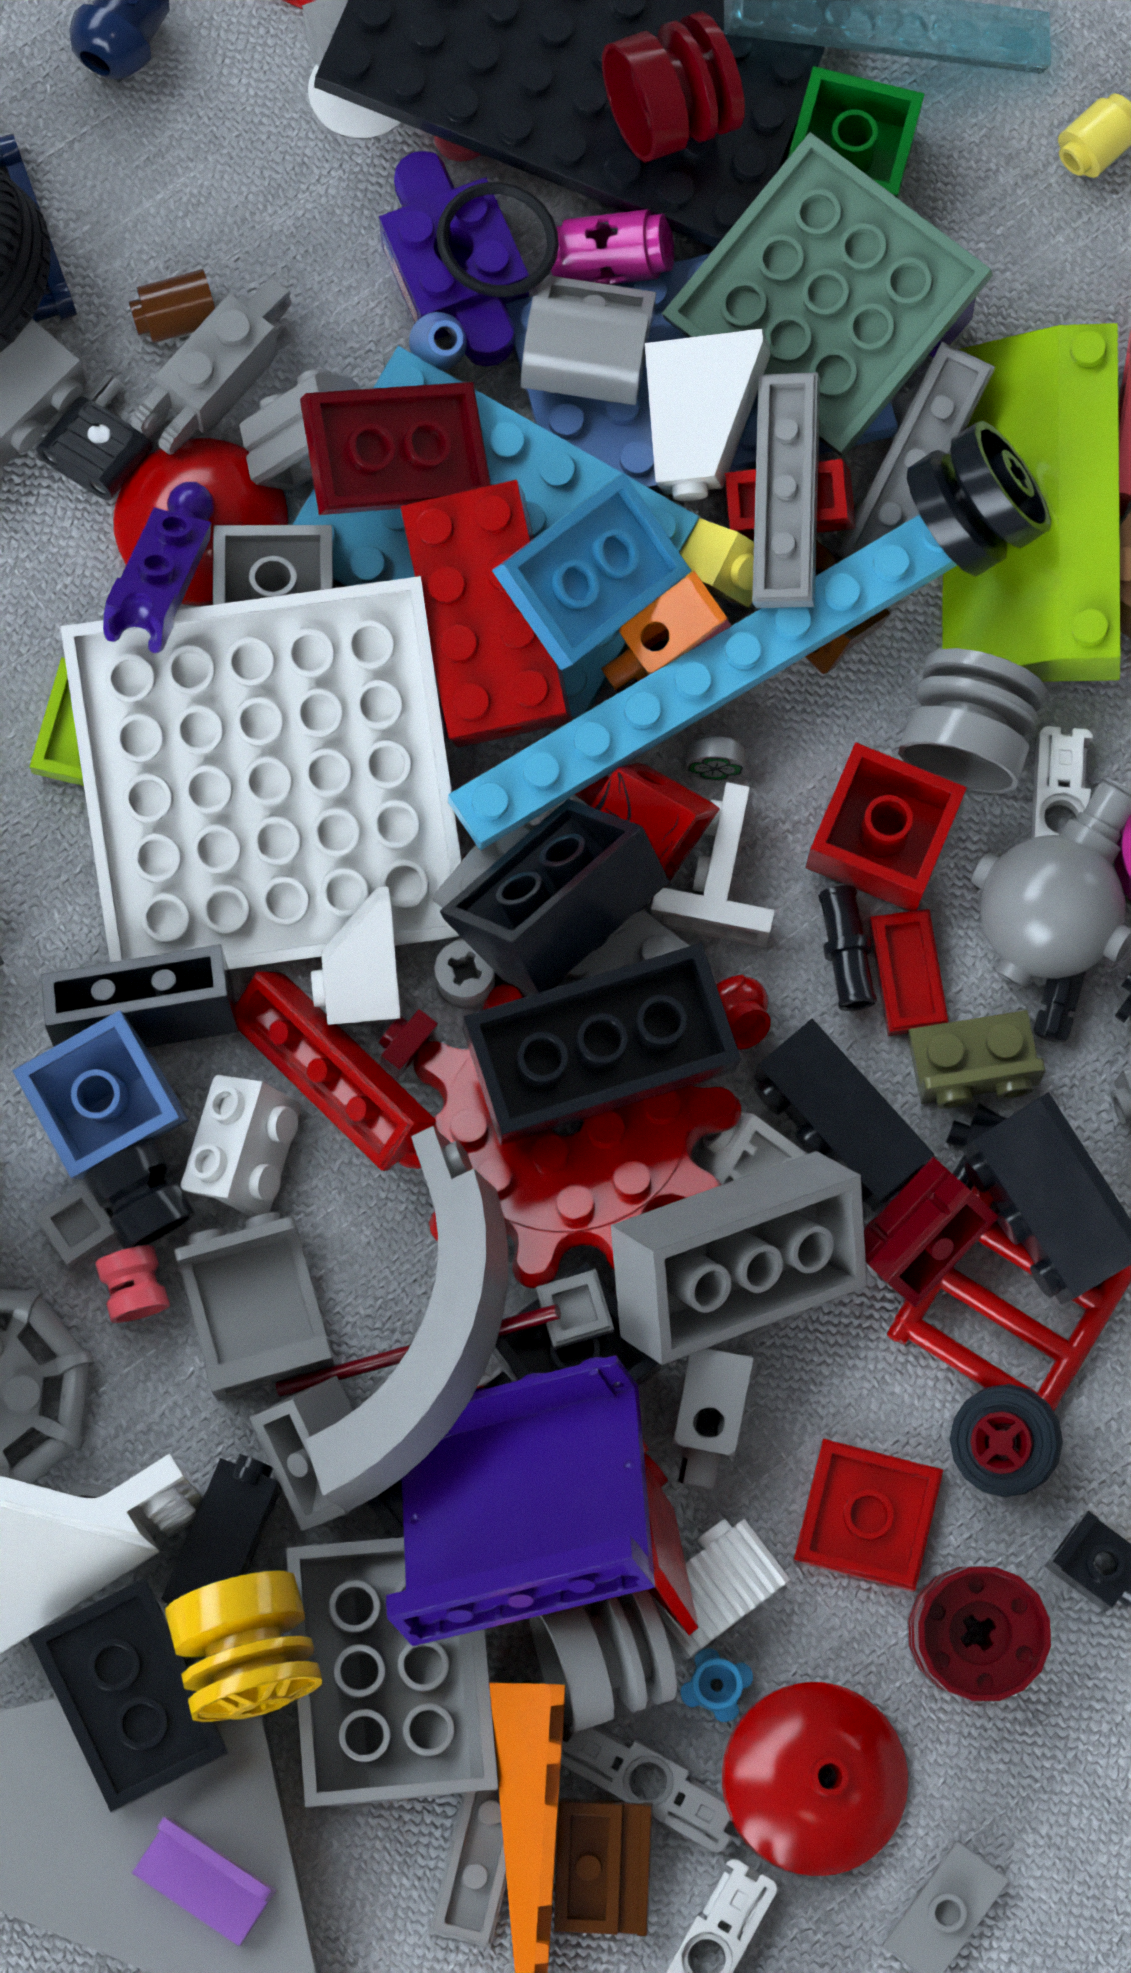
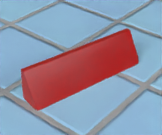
M256 972L235 1005L238 1031L381 1171H388L414 1147L411 1136L434 1126L437 1122L436 1119L337 1024L328 1025L327 1014L320 1007H314L313 1001L285 974L280 972Z

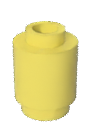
M1113 93L1108 98L1097 99L1059 134V157L1070 172L1078 176L1098 177L1131 146V102L1127 98Z

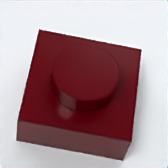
M420 1009L409 1021L400 1015V1018L392 1023L378 1042V1044L385 1048V1051L381 1054L379 1065L398 1080L414 1061L418 1051L425 1044L429 1043L436 1034L438 1023Z

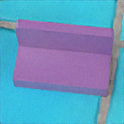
M163 1817L157 1826V1829L160 1831L138 1862L132 1874L236 1945L241 1946L277 1889L172 1818Z

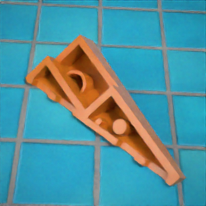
M489 1683L515 1973H548L566 1686L537 1683Z

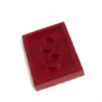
M473 382L305 393L300 398L319 515L401 509L400 506L491 485Z

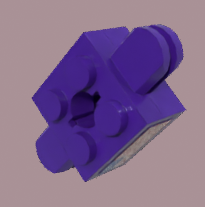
M427 151L412 152L402 158L395 168V192L402 208L379 216L383 251L414 324L422 316L429 313L442 312L456 318L465 330L467 337L466 357L475 365L485 367L498 365L513 352L515 343V327L505 304L529 297V291L512 297H491L478 294L463 286L451 275L444 265L438 250L436 233L439 218L446 205L458 193L470 186L488 182L487 177L455 188L444 162L437 154ZM494 194L476 197L465 203L456 212L449 229V245L460 267L470 276L493 285H510L528 278L529 274ZM444 329L436 331L434 340L450 335V333Z

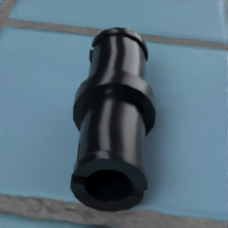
M850 885L827 888L818 895L828 942L823 945L826 960L832 961L839 998L838 1006L842 1011L866 1009L874 1006L875 1002H877L867 957L872 952L871 940L869 936L863 935L856 898L857 890L854 886Z

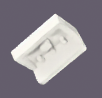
M216 1075L209 1090L181 1181V1189L189 1194L215 1198L248 1216L255 1217L270 1213L273 1200L280 1188L281 1174L291 1140L297 1132L298 1117L302 1104L263 1081Z

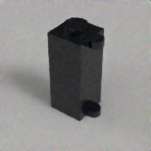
M239 1454L236 1463L220 1458L161 1600L170 1604L193 1590L218 1581L247 1574L282 1490L280 1483L270 1478L273 1471L271 1466Z

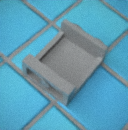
M280 1212L261 1214L244 1222L246 1229L223 1236L221 1229L204 1230L186 1237L187 1246L174 1250L177 1263L181 1269L204 1355L208 1382L216 1400L335 1366L293 1216L281 1219Z

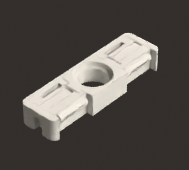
M1047 726L1040 731L1036 740L1031 838L1045 835H1060L1049 829L1045 823L1044 814L1048 808L1062 805L1072 810L1077 817L1079 812H1083L1089 803L1091 789H1085L1087 749L1084 748L1089 747L1093 739V735L1089 730L1074 728L1071 734H1061L1060 727Z
M728 1860L725 1865L730 1867L732 1871L730 1874L723 1873L702 1911L703 1914L707 1915L706 1919L704 1920L696 1915L670 1962L666 1973H693L688 1964L690 1948L696 1942L705 1939L716 1941L724 1951L725 1963L719 1973H733L777 1892L775 1882L749 1868V1866L739 1860Z

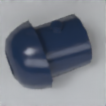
M94 0L91 5H81L74 11L69 32L72 52L88 69L106 79L122 80L130 77L152 59L149 43L170 11L169 0Z

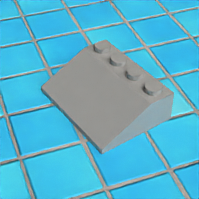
M404 1537L287 1547L288 1572L295 1575L305 1612V1620L292 1629V1635L312 1638L314 1654L305 1661L318 1663L322 1676L321 1686L297 1699L305 1807L308 1809L497 1790L498 1782L485 1630L482 1629L412 1646L387 1619L386 1595L406 1590Z

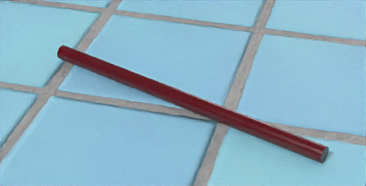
M557 1304L503 1318L498 1336L561 1319L560 1308ZM410 1345L276 1382V1391L282 1397L303 1391L335 1376L338 1377V1380H343L397 1365L408 1351Z

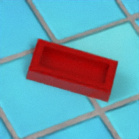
M930 909L871 916L869 926L887 1036L908 1034L909 1029L949 1023Z

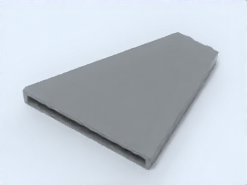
M57 1697L1 1710L0 1911L150 1973H320L266 1715L263 1714L238 1720L215 1721L229 1754L112 1813L107 1806ZM163 1817L172 1818L277 1889L241 1946L236 1945L132 1874L138 1862L160 1831L157 1829V1826Z

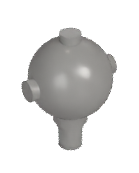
M1102 778L1103 781L1098 785L1085 810L1079 812L1075 821L1068 819L1060 835H1045L1025 840L1009 849L1000 858L987 852L974 870L971 883L982 889L980 914L983 929L990 944L1002 958L995 972L1025 989L1033 976L1045 979H1059L1078 975L1095 966L1105 956L1118 963L1131 945V929L1123 925L1125 917L1124 891L1119 876L1112 866L1121 850L1117 845L1122 836L1120 832L1131 814V790L1110 778Z

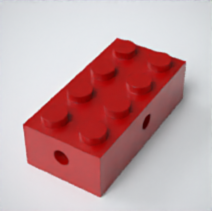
M512 480L400 506L415 577L421 576L433 665L449 739L457 748L571 722L572 715L562 670L559 669L492 572L495 567L534 539L525 494L518 481Z

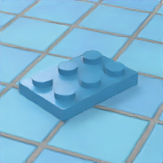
M622 473L495 567L492 572L559 669L563 670L573 665L691 572V569L625 473Z

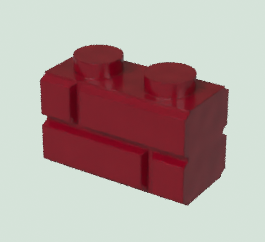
M932 1157L919 1172L915 1173L908 1180L906 1186L889 1205L865 1227V1262L911 1305L916 1307L993 1225L999 1216L935 1157Z

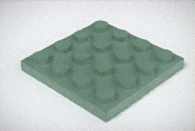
M809 132L662 312V315L669 324L687 338L762 329L770 344V358L764 374L818 372L820 378L819 440L840 457L844 458L993 275L991 268Z

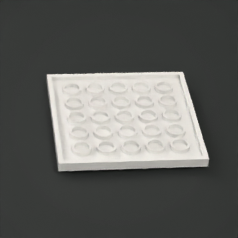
M421 576L181 609L177 611L174 617V627L164 649L159 653H153L148 649V641L151 636L149 632L139 627L126 629L119 640L110 642L105 639L103 633V620L60 626L110 962L218 944L222 945L229 969L322 956L321 951L372 892L380 887H389L394 946L459 937V934L443 919L440 913L442 907L433 901L435 892L461 863L455 813L448 803L451 785Z

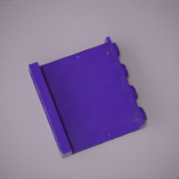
M616 1355L607 1358H589L579 1365L549 1373L528 1374L521 1378V1380L488 1389L476 1388L469 1403L448 1433L419 1464L402 1478L406 1590L386 1595L387 1619L412 1646L655 1588L639 1387Z

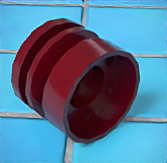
M704 11L682 17L681 22L674 20L661 25L657 38L646 30L605 45L602 54V73L607 98L625 142L634 155L643 162L652 161L685 149L689 135L698 142L714 138L716 132L721 135L741 128L745 118V99L738 67L724 33L715 20Z
M955 1567L933 1577L916 1595L907 1619L908 1647L918 1669L937 1688L971 1701H1001L1024 1691L1042 1672L1051 1648L1050 1618L1039 1594L1020 1576L998 1567ZM966 1617L973 1621L986 1620L989 1627L982 1632L983 1639L986 1642L982 1647L970 1642L962 1643L960 1637L967 1631L963 1623Z

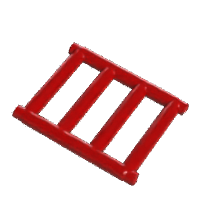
M974 1185L971 1191L990 1208L994 1199L988 1190L982 1193ZM993 1223L980 1237L978 1242L1032 1275L1030 1267L1034 1262L1022 1243L1018 1245L1013 1244L1002 1228ZM1131 1265L1103 1281L1099 1288L1093 1287L1072 1300L1086 1310L1068 1340L959 1272L954 1267L916 1307L905 1299L886 1335L891 1340L906 1345L907 1341L910 1340L984 1388L1011 1384L1030 1389L1047 1401L1052 1410L1055 1411L1131 1283ZM940 1289L1055 1361L1037 1392L922 1320Z

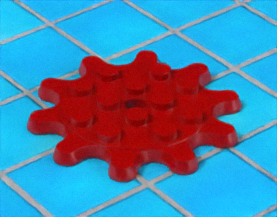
M500 985L489 993L484 1001L483 1010L524 998L525 996L511 985ZM434 1041L425 1044L418 1051L414 1059V1072L418 1079L424 1084L435 1088L443 1098V1108L434 1117L437 1121L434 1127L451 1143L458 1140L467 1152L473 1169L481 1174L497 1190L504 1215L506 1234L514 1243L515 1252L512 1259V1273L515 1279L525 1287L536 1288L553 1281L564 1253L572 1247L579 1245H591L599 1249L606 1256L609 1265L614 1270L611 1225L722 1185L716 1177L695 1164L692 1158V1150L695 1143L701 1137L710 1133L731 1130L739 1122L742 1107L739 1099L728 1089L723 1087L701 1088L689 1086L583 1119L582 1128L574 1135L560 1136L552 1130H548L500 1146L469 1049L454 1048L445 1043ZM415 1147L398 1161L400 1165L407 1168H422ZM434 1211L431 1214L429 1226L433 1238L438 1242Z

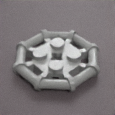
M32 1286L27 1291L0 1288V1313L12 1314L7 1330L0 1331V1476L32 1484L73 1449L80 1451L85 1439L81 1437L88 1372L89 1367L94 1364L91 1351L83 1350L43 1301L42 1291ZM31 1325L57 1358L40 1365L20 1340ZM63 1378L57 1423L42 1416L43 1390L45 1391L46 1381ZM35 1429L48 1437L47 1440L12 1467L6 1454Z

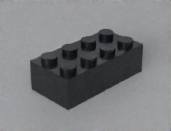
M702 942L475 1012L463 1018L462 1030L500 1146L733 1073L741 1061Z

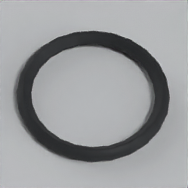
M485 182L470 186L458 193L442 212L436 232L440 256L451 275L463 286L478 294L491 297H512L526 293L538 286L551 272L559 249L558 231L553 217L545 205L532 193L518 186L503 182ZM487 194H501L513 197L531 208L542 222L546 233L547 248L540 267L528 278L510 285L485 283L464 271L452 254L449 245V229L456 212L465 203Z

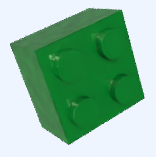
M813 66L788 158L811 132L879 185L899 198L925 93Z

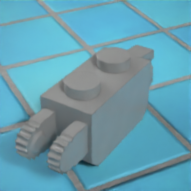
M271 277L250 299L244 295L236 298L229 293L154 376L156 387L144 399V402L139 405L138 409L135 410L134 415H132L133 418L130 420V425L142 434L147 430L149 431L169 408L175 411L178 415L164 430L158 445L169 455L177 452L197 429L203 434L213 430L271 365L278 351L276 338L283 330V325L278 321L291 306L290 290Z

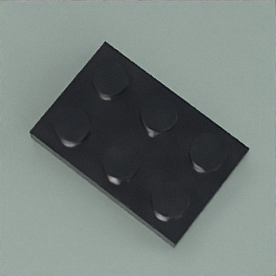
M143 1578L29 1636L110 1812L114 1813L229 1754L215 1722L192 1720L188 1698L197 1691L184 1688L181 1674L189 1667L185 1658L175 1653L168 1623L147 1579Z

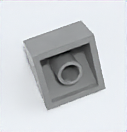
M214 525L213 605L333 588L332 525Z

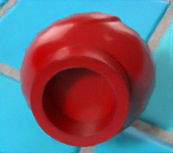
M743 974L732 976L720 981L718 984L716 983L737 1049H748L757 1045L767 1035L771 1026V1019L767 1013L769 1005L768 994L764 986L757 980Z

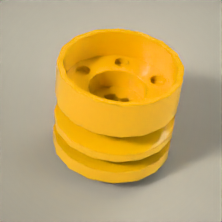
M263 1571L240 1575L193 1590L174 1600L165 1608L176 1655L183 1657H206L190 1666L181 1674L184 1688L197 1691L188 1698L192 1720L194 1721L238 1720L267 1714L313 1692L322 1685V1676L318 1663L305 1661L314 1654L312 1638L305 1636H281L305 1620V1612L294 1573L287 1571Z

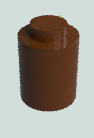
M203 269L136 287L139 299L129 301L138 336L149 333L152 343L195 332L215 309Z

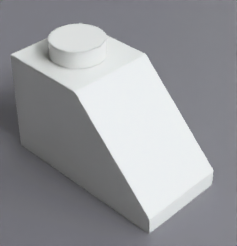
M380 887L372 892L321 951L323 970L311 971L314 1007L326 1006L328 1025L400 1018L389 887Z

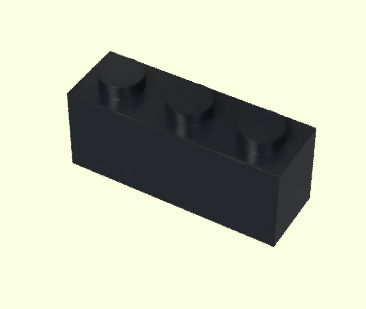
M221 944L41 974L44 1022L53 1047L119 1010L124 1013L147 1048L238 1033L233 981Z
M810 1019L757 1064L754 1078L759 1083L755 1087L759 1098L774 1114L779 1115L784 1111L799 1127V1130L795 1132V1136L808 1153L817 1151L860 1174L862 1203L865 1202L873 1212L907 1184L908 1180L915 1173L919 1172L934 1156L929 1147L813 1019Z

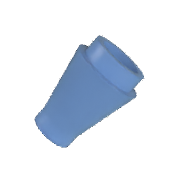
M442 312L426 314L417 320L411 329L409 336L411 353L442 371L454 367L462 359L466 351L467 337L461 323L449 314ZM444 329L450 333L449 343L451 346L448 350H442L435 344L434 334L436 331Z

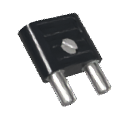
M106 375L88 398L78 397L36 448L41 459L68 477L71 484L76 485L79 489L84 487L98 497L108 501L115 496L152 451L153 446L150 440L169 418V414L166 411L149 431L147 430L141 434L132 425L106 410L107 405L122 389L120 381L112 375Z

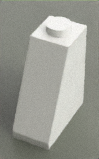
M762 329L645 343L655 480L665 495L672 494L673 500H700L708 496V490L723 488L726 480L725 473L729 472L758 391L759 375L764 374L770 358V344Z

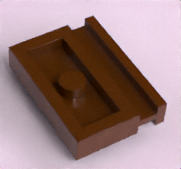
M561 1798L559 1800L554 1931L612 1935L627 1933L647 1936L652 1802H643L642 1804Z

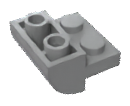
M548 275L540 283L537 296L533 295L524 344L520 387L636 405L645 366V343H648L657 292Z

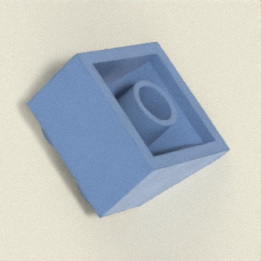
M121 1010L12 1070L69 1176L73 1179L85 1180L84 1176L86 1173L119 1151L143 1140L151 1138L156 1140L189 1121L160 1066Z

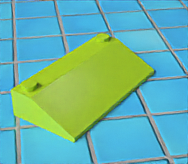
M1118 323L1056 325L960 348L959 350L995 366V371L967 428L983 420L995 427L1009 441L1023 459L1039 486L1051 517V529L1020 549L1007 543L1006 559L976 577L964 572L958 565L943 574L942 649L960 648L1001 657L1026 668L1040 678L1042 682L1120 680Z

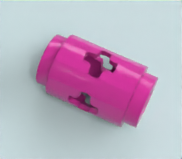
M649 209L565 219L562 226L556 227L559 249L556 262L551 270L552 275L555 277L611 285L655 280L659 278L662 272L672 271L674 265V240L665 214L651 215ZM611 228H618V232L611 231ZM605 267H611L612 270H605Z

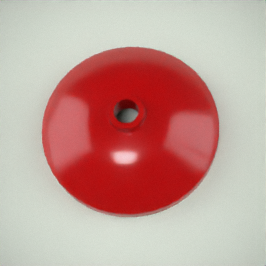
M191 438L183 443L181 448L174 452L173 455H169L159 448L142 461L121 487L118 494L113 522L115 539L120 555L125 565H127L153 508L168 511L167 501L169 494L177 485L183 482H198L209 490L214 501V510L211 518L208 520L211 522L210 541L181 604L192 606L213 605L214 525H289L287 504L283 490L256 485V483L251 481L246 460L249 451L237 444L214 438Z
M825 1682L797 1683L782 1687L762 1697L748 1709L735 1726L727 1743L723 1758V1797L728 1814L737 1832L744 1842L762 1859L775 1867L798 1875H836L859 1867L870 1860L893 1836L901 1821L907 1801V1761L902 1744L893 1726L886 1716L868 1699L857 1692L836 1684ZM823 1765L830 1766L836 1774V1782L830 1789L824 1788L818 1779L819 1770Z

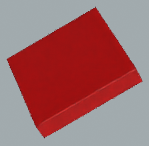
M823 1438L793 1561L915 1592L943 1469Z

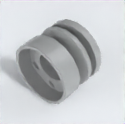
M952 648L938 649L929 653L922 673L924 679L920 681L915 696L922 706L910 712L899 747V756L908 764L967 787L966 790L984 793H1005L1016 789L1029 749V745L1023 735L1033 732L1038 720L1036 711L1040 710L1047 690L1043 682L1026 668L1004 658L984 652Z
M648 1589L590 1603L592 1614L590 1617L583 1605L528 1619L531 1640L544 1684L566 1686L563 1727L570 1734L608 1722L614 1718L613 1689H616L621 1700L632 1713L646 1708L647 1695L656 1705L676 1698L677 1681L669 1634Z

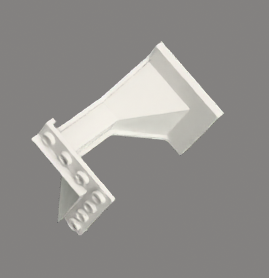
M170 1454L107 1494L97 1498H81L0 1476V1654L158 1554L160 1550L152 1539L154 1535L165 1531L166 1535L170 1537L193 1524L197 1514L196 1509L200 1507L204 1497L177 1466Z

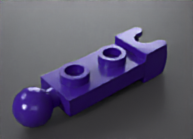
M183 482L177 485L169 494L167 501L168 511L153 508L121 578L117 577L106 600L103 633L107 641L115 642L120 639L126 629L139 627L145 629L151 636L148 641V649L151 652L159 653L164 649L174 627V617L210 541L211 522L208 520L211 518L214 510V501L209 490L198 482Z

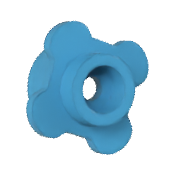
M713 1648L702 1649L695 1656L696 1669L691 1681L681 1687V1699L688 1707L701 1706L712 1711L715 1718L720 1722L732 1721L739 1714L737 1702L743 1689L752 1684V1670L745 1663L741 1662L734 1665L728 1660L721 1659L718 1652ZM719 1679L722 1681L723 1687L720 1691H714L711 1688L712 1680Z

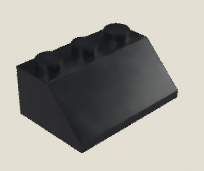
M567 799L443 907L440 913L443 919L504 981L530 993L537 994L558 986L575 966L592 951L603 946L614 931L633 914L644 909L651 901V898L670 881L643 826Z
M1049 1092L962 1148L967 1157L963 1165L968 1177L980 1192L984 1193L988 1190L1001 1210L997 1214L999 1216L997 1220L1003 1232L1013 1244L1018 1245L1022 1243L1034 1262L1030 1267L1032 1276L1046 1296L1049 1298L1056 1296L1062 1305L1131 1265V1219Z

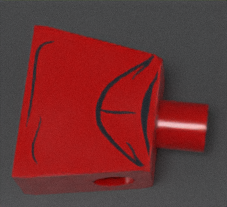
M642 763L618 767L610 777L606 775L574 794L589 807L643 826L669 881L675 876L720 810L714 803Z

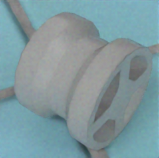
M464 940L453 941L446 945L438 954L434 967L437 990L443 1000L451 1006L461 1009L476 1008L483 1004L489 993L494 989L496 982L495 971ZM467 964L466 967H461L459 969L453 967V965L458 967L460 965Z

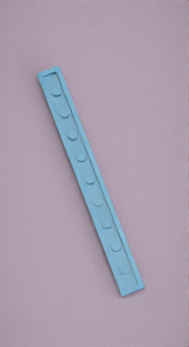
M919 514L818 574L815 578V607L759 609L448 794V803L481 851L615 771L618 767L625 765L956 567L957 564L948 557L937 543Z

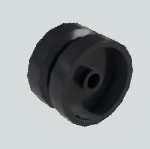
M983 420L974 423L951 439V455L938 449L908 467L906 479L911 497L922 520L948 557L968 574L976 577L1006 559L1007 543L1020 549L1051 529V517L1048 507L1033 475L1009 441L995 427Z

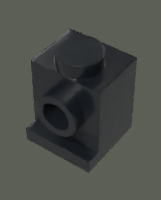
M1087 1511L1079 1517L1044 1567L1104 1612L1112 1609L1117 1601L1128 1607L1131 1604V1543L1101 1522L1093 1513ZM1105 1552L1113 1557L1115 1570L1111 1575H1102L1096 1570L1094 1559L1098 1553Z

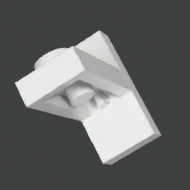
M726 782L723 801L711 799L710 802L720 808L704 832L706 835L715 836L711 857L699 855L693 891L703 892L704 895L662 888L653 898L651 916L666 928L767 947L774 910L727 900L750 787Z

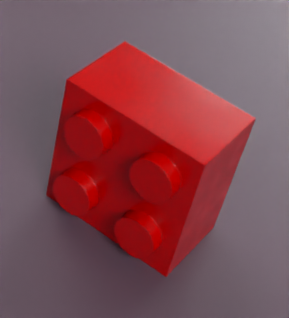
M855 742L811 845L805 868L845 885L854 886L857 890L909 911H917L967 787Z

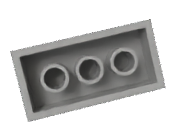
M817 1151L611 1225L620 1338L661 1365L867 1286L861 1175Z

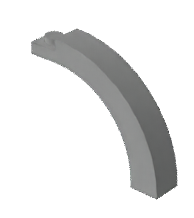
M434 1126L411 1136L432 1198L438 1231V1260L435 1282L421 1326L400 1363L374 1394L337 1423L305 1439L322 1496L347 1512L378 1496L402 1479L435 1448L452 1428L469 1403L485 1373L497 1341L504 1314L508 1285V1242L504 1215L497 1190L481 1174L473 1169L469 1156L458 1140L451 1143Z

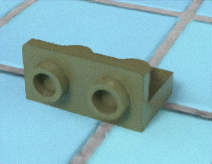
M1027 1010L909 1029L907 1034L921 1104L937 1102L938 1108L949 1109L973 1102L974 1095L996 1092L999 1099L1021 1097L1033 1092V1086L1040 1084L1046 1071L1043 1058H1037Z

